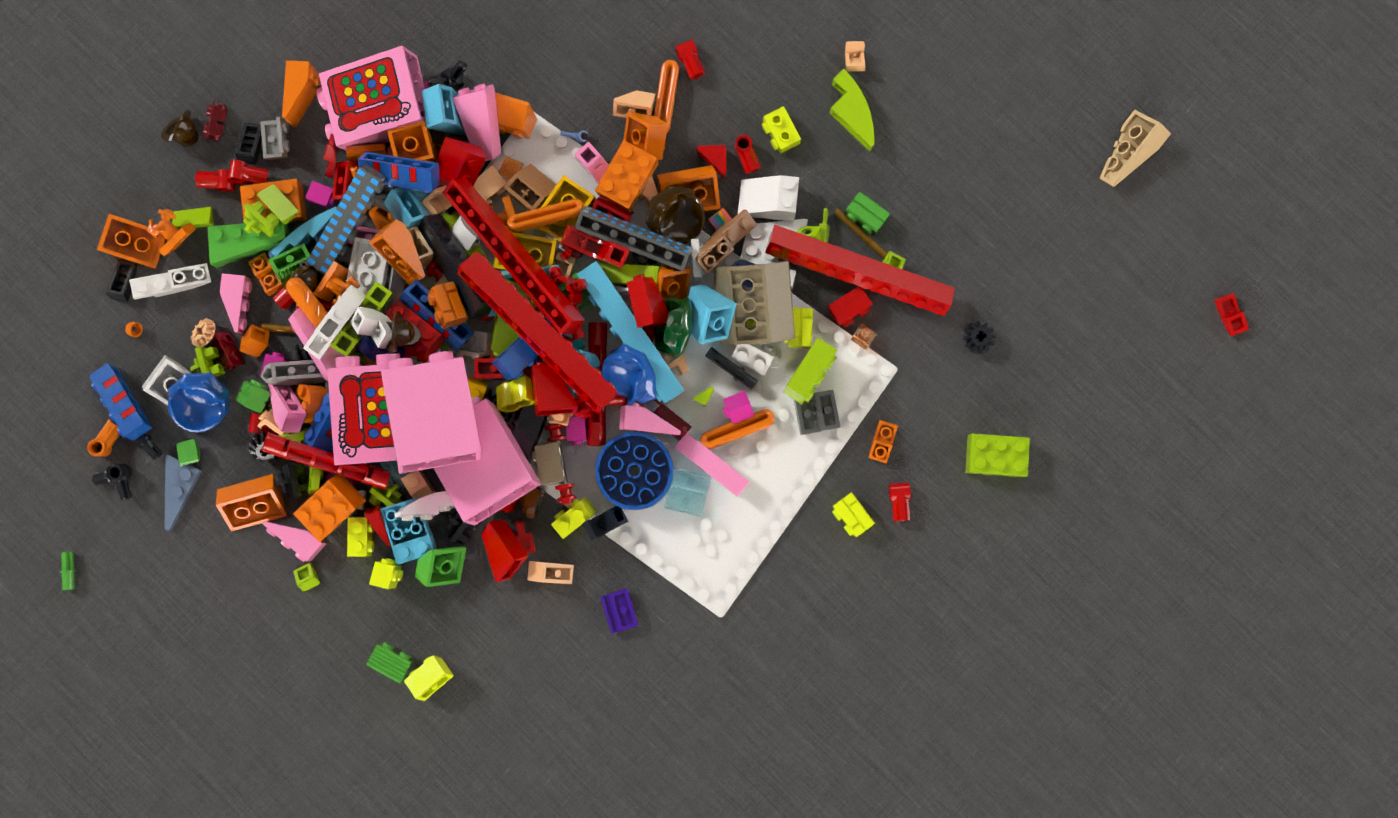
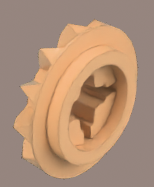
M205 318L200 320L198 325H195V329L192 331L193 335L190 337L192 344L196 347H204L212 340L215 333L214 321Z

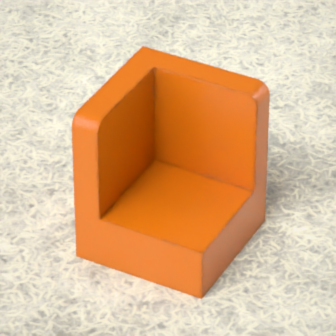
M252 324L241 338L240 352L258 358L268 346L270 331Z

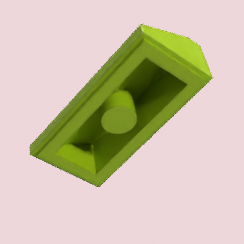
M274 184L257 194L264 204L285 225L300 212Z
M212 207L173 212L176 215V219L172 220V224L178 230L189 223H192L195 228L214 226Z

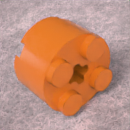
M300 384L297 387L295 395L306 412L303 423L312 424L314 415L319 410L323 398L329 390L328 388Z

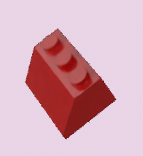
M445 137L435 163H439L440 185L437 188L447 186L453 178L467 179L474 187L486 159L482 148Z
M397 300L384 315L393 322L395 312L400 311L402 318L410 321L411 324L418 328L421 337L414 344V347H399L395 353L400 354L401 358H411L413 365L426 363L429 360V356L434 354L444 344L442 334L400 300Z

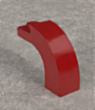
M567 225L560 244L582 255L618 268L623 267L630 251L614 242L598 239L570 225Z

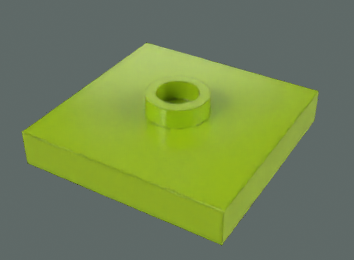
M310 467L308 495H313L319 490L324 470Z

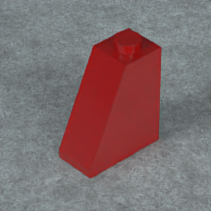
M644 274L634 276L632 281L626 282L637 328L657 327L666 324L669 311L653 277H645Z
M538 362L532 365L530 375L536 417L575 413L578 404L561 377L546 362Z
M505 519L500 521L493 520L486 525L482 538L493 576L497 583L511 579L526 560L528 554Z

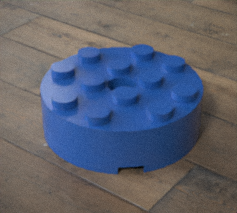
M626 432L612 438L604 445L597 457L595 476L602 494L611 503L627 510H643L656 505L666 496L673 482L674 467L668 450L657 438L643 432ZM632 466H638L640 473L637 476H631L629 469Z

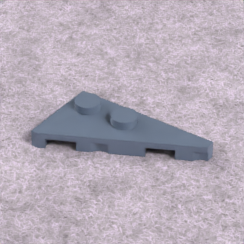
M168 454L166 455L164 529L172 531L202 470L190 464L180 466L179 459Z

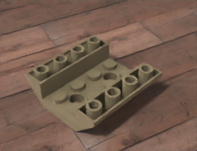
M789 261L743 266H716L713 269L715 291L737 303L728 339L719 340L720 343L740 345L773 343L795 339ZM745 280H750L753 283V288L750 291L746 290L743 286ZM748 319L755 320V329H750L747 326Z

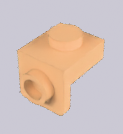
M864 41L846 42L844 56L847 72L865 71Z

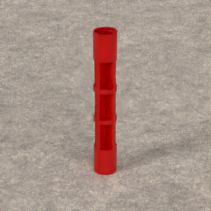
M590 322L588 323L589 352L599 358L601 374L602 365L606 359L607 323ZM606 407L598 414L593 411L591 416L588 417L587 446H604L606 444Z
M269 432L266 435L261 450L265 453L328 471L383 490L388 484L391 473L388 470L364 463L334 465L333 453Z

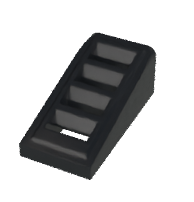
M244 122L235 153L237 160L250 164L257 163L262 139L260 124ZM248 131H254L256 134L248 133Z
M118 259L106 290L109 298L123 302L129 301L132 291L129 280L135 278L137 263ZM122 268L129 269V272L123 271Z

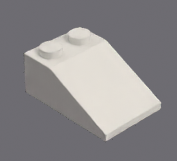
M779 175L741 180L738 214L745 209L754 218L794 221L799 177Z
M164 355L142 387L145 392L168 405L169 388L184 374L193 373Z

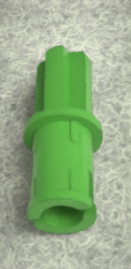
M62 552V571H60L62 573V590L75 589L74 572L76 570H74L73 552Z

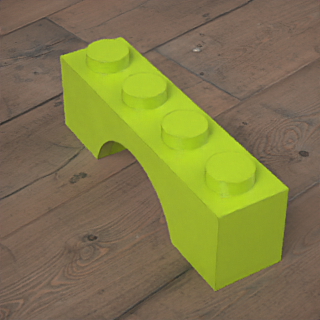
M375 282L364 297L360 307L374 309L382 313L395 294L378 282ZM349 322L330 346L344 356H350L366 335L357 334Z

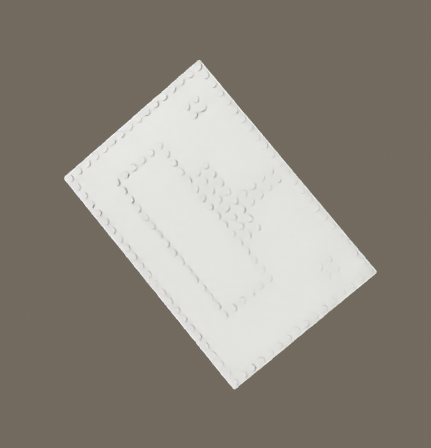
M536 113L535 115L538 120L530 139H519L511 134L501 147L502 153L493 159L483 171L485 172L493 166L508 183L518 171L532 164L556 185L564 175L595 195L596 199L599 197L595 191L598 184L579 164L574 155L583 146L570 137L561 136V131ZM506 192L502 196H495L491 200L492 210L496 214L506 210L502 200L503 197L510 196ZM510 196L516 214L528 211ZM638 199L632 210L634 215L630 223L651 231L645 224L648 203L644 199L642 201ZM455 209L452 215L458 214L460 216L459 212ZM536 228L522 231V234L549 238ZM702 230L695 239H699V244L704 245L711 236ZM481 240L478 245L493 266L495 256ZM559 244L558 252L563 253L565 250ZM629 251L624 264L633 265L632 251ZM731 252L717 266H743L746 264L740 262V257ZM585 255L576 259L577 265L573 275L597 260ZM637 257V260L640 263H646V259L644 257ZM654 263L653 266H659L660 270L662 263ZM424 269L425 277L418 281L430 291L436 285L437 278L434 276L428 277L426 275L427 270ZM713 269L708 274L702 275V281L689 282L687 298L689 297L691 286L705 284L715 290ZM745 280L743 286L746 290L750 291L753 288V283L750 280ZM792 294L793 308H812ZM598 304L581 314L585 319L580 325L585 337H581L580 341L584 343L586 348L582 350L589 352L588 323L604 322L598 313L601 311ZM813 309L812 345L817 338H820L837 349L835 353L837 359L829 371L827 369L824 370L827 374L820 385H814V388L817 389L815 393L834 390L841 427L800 435L794 400L782 393L810 349L788 348V343H784V341L769 343L777 352L764 376L730 359L736 345L722 344L719 340L700 344L691 333L688 344L680 355H685L687 358L686 363L689 371L680 376L676 367L671 369L684 391L666 404L664 401L662 403L692 426L688 434L698 442H700L703 433L732 422L730 417L726 419L722 408L725 407L724 398L745 391L753 413L763 409L772 411L775 420L771 426L717 448L710 449L711 452L746 478L749 483L737 497L675 448L679 442L675 437L667 434L643 432L657 438L668 450L674 467L672 485L666 496L650 508L643 510H627L622 508L629 522L605 534L718 617H723L897 372L896 366L815 309ZM470 316L465 324L471 329L491 332L492 337L495 317L490 322L486 321L483 323L481 317L472 319ZM608 320L604 322L607 323L606 357L609 356L611 350L620 347L623 343L619 336L615 338L609 329L612 325ZM366 335L364 337V347L377 346L371 336ZM713 347L740 368H745L748 374L758 380L754 388L750 390L740 381H735L733 376L706 358L705 355L708 350ZM453 353V358H459L455 356L456 353ZM467 355V357H463L466 375L474 377V359ZM483 380L488 382L485 394L492 389V396H494L497 386L501 385L504 381L512 380ZM708 388H714V393L707 406L704 407L692 400L693 397ZM654 400L644 404V407L651 412H654L660 406ZM606 406V443L623 433L638 432L619 429L621 406ZM549 416L537 446L549 444L547 439L550 438V431L545 430V427L549 426ZM512 419L509 422H506L510 426L514 427L512 425ZM565 426L561 429V432L567 438ZM567 439L562 440L560 444L562 445L568 480L567 484L574 483L575 486L571 488L572 494L576 495L579 501L586 496L597 510L588 520L615 507L616 505L611 503L602 494L595 476L597 457L604 446H587V441H583V445L572 446V442H567ZM532 458L530 465L535 472V470H538V466L533 462ZM632 466L629 469L630 475H639L640 468ZM562 484L540 485L538 487L544 489L545 492L557 500L560 497V491L556 490L555 486Z

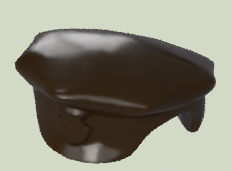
M669 186L649 200L645 224L651 232L679 243L687 244L691 242V239L697 238L703 230L705 224L704 206L691 188Z

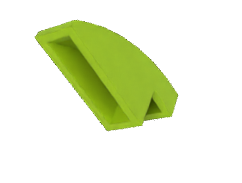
M843 69L832 81V86L843 96L831 107L829 113L870 152L874 146V127L871 112L861 89L848 72Z

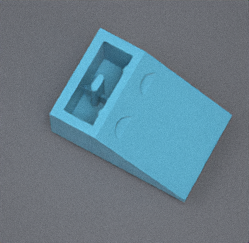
M437 84L422 90L426 127L467 136L453 101V97L457 96L458 93L452 87Z
M399 187L391 190L384 201L394 220L397 219L403 222L407 229L414 226L419 227L423 217L431 215L422 204V201L430 193H423L420 190H405Z
M418 497L380 509L397 565L420 558L430 550L437 549L427 520H421L420 517H414V520L402 521V518H395L397 511L409 503L418 500Z

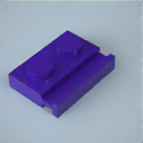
M628 588L600 596L611 634L639 626Z

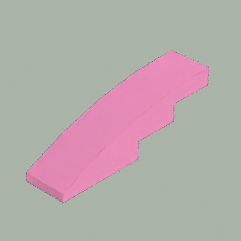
M688 433L675 446L679 452L737 497L748 485L749 481Z

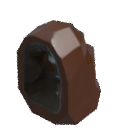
M536 487L520 498L523 506L522 510L526 517L532 519L538 516L545 498L544 489Z

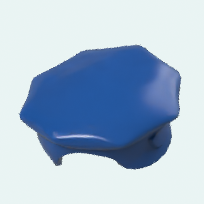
M627 344L611 350L609 356L603 362L602 377L615 386L618 395L628 398V405H632L634 402L643 405L650 400H654L656 398V376L646 354Z
M212 373L184 374L169 388L168 412L174 422L186 431L197 433L213 429L222 422L223 418L230 411L229 390Z

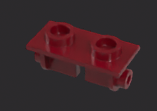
M215 100L212 105H208L206 116H209L208 124L204 123L202 134L206 135V141L208 137H212V141L219 142L222 139L224 125L217 124V121L225 122L228 109H226L225 104L219 103L216 106Z
M215 332L212 344L218 348L219 354L225 353L220 357L225 369L232 371L236 369L235 366L245 365L242 355L238 351L229 332Z
M663 403L653 412L681 431L680 435H672L678 441L692 428L691 425Z

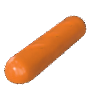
M674 60L665 61L661 67L654 112L655 117L668 123L667 133L671 128L679 76V65Z
M572 199L515 214L508 218L507 226L509 230L517 233L579 216L580 210L584 208V204L579 199Z
M298 277L289 279L286 283L287 292L315 328H317L328 312L302 279Z
M763 409L755 412L753 417L732 424L730 422L702 434L700 443L710 450L765 429L774 423V413L769 409Z

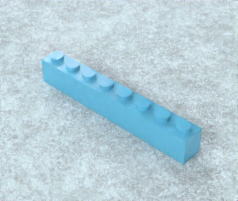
M597 261L577 273L579 279H585L587 282L586 288L590 293L587 297L594 306L598 304L601 309L598 313L604 322L608 320L612 325L609 329L615 338L619 336L623 341L621 346L627 344L646 354L656 376V398L658 401H664L666 404L684 391L683 387L644 330L637 328L634 315Z

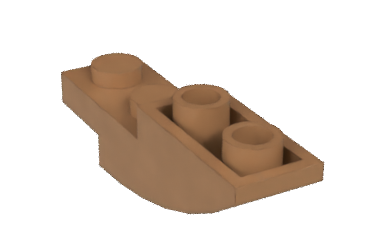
M743 209L731 221L723 223L703 245L695 260L705 274H708L734 250L733 246L757 225L748 210Z

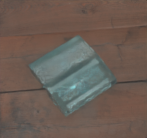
M674 468L673 481L668 491L664 508L702 517L711 476Z

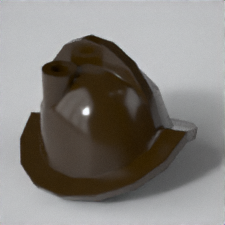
M186 110L182 116L171 121L163 129L161 138L165 142L173 140L184 147L197 143L198 133L194 122L190 118L191 111Z
M302 261L300 262V267L283 279L282 284L286 290L287 281L293 277H298L305 282L313 293L322 277L318 271H315L314 266Z
M400 311L394 314L390 327L392 339L389 341L386 349L388 352L394 353L399 347H414V344L421 337L418 328L411 324L410 321L402 318Z

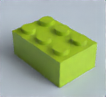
M817 338L782 393L796 400L801 405L804 401L809 402L817 390L814 388V385H820L827 374L824 370L827 369L829 371L837 359L835 356L837 349Z
M969 434L967 436L965 473L1027 477L1030 438Z

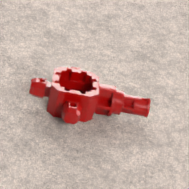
M554 266L548 271L550 279H552L557 287L567 283L566 289L571 293L568 295V300L579 312L577 304L582 299L581 291L587 287L586 280H576L571 276H561L562 272L559 267ZM581 326L572 333L573 341L585 337Z

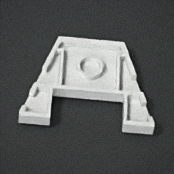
M808 219L756 223L757 225L746 234L740 262L746 265L778 262L779 258L765 253L774 225L797 232L799 228L807 226ZM790 270L791 289L793 288L796 275L795 270Z

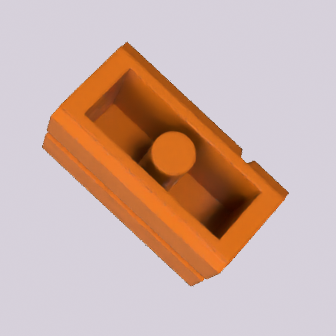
M452 281L431 288L428 294V301L431 306H434L436 311L434 313L436 322L440 323L443 329L463 324L468 317L455 283Z

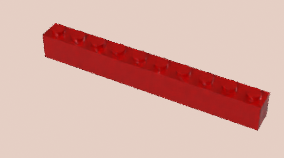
M453 178L442 192L560 335L574 333L585 321L582 315L467 179Z
M774 225L770 233L765 253L773 257L826 274L827 276H832L864 289H869L901 302H906L935 314L945 316L952 305L954 287L778 225Z
M476 251L459 265L457 274L597 414L615 398L618 393L615 386L611 382H607L602 377L601 372L597 368L592 367L588 363L587 358L583 354L578 353L574 349L573 344L569 340L564 339L555 327L546 321L544 315L536 311L531 306L530 301L522 297L517 292L516 287L512 283H508L503 278L502 273L489 264L488 259L484 255H480Z

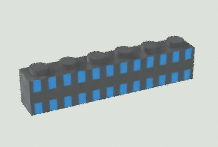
M368 164L358 169L308 258V265L314 266L317 271L325 275L333 261L339 263L340 257H344L349 249L347 247L348 243L352 242L357 236L358 232L356 229L365 222L367 210L374 206L376 194L381 193L385 187L383 182L386 176Z
M588 206L580 210L575 225L577 230L608 242H614L630 251L684 271L693 250L692 247Z

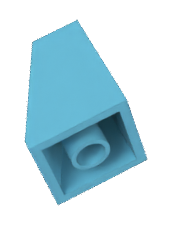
M705 284L691 286L688 298L691 300L693 309L691 333L700 344L728 339L737 303Z

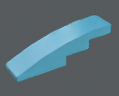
M337 207L331 208L302 224L289 234L271 254L275 257L303 243L306 247L312 239L318 242Z

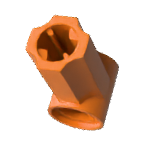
M109 419L97 437L88 443V452L93 456H108L112 451L113 444L120 436L117 431L118 425ZM101 443L102 450L98 452L97 447Z

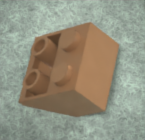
M529 164L518 171L504 186L507 194L530 211L541 208L556 184L535 166Z

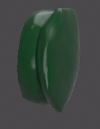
M667 298L664 301L669 311L667 322L664 325L655 327L654 341L656 349L662 353L671 354L675 359L679 358L684 352L692 331L693 309L690 298L683 300Z

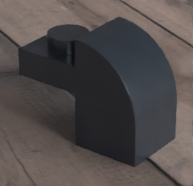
M615 506L587 520L582 525L592 541L629 521L622 508Z

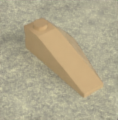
M1134 110L1122 125L1120 130L1122 132L1118 141H1115L1113 146L1115 150L1112 156L1108 158L1100 176L1102 181L1113 187L1158 151L1171 135L1160 122L1137 110Z

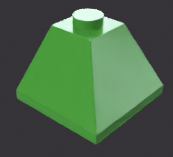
M466 547L430 550L418 559L415 578L426 587L460 583Z

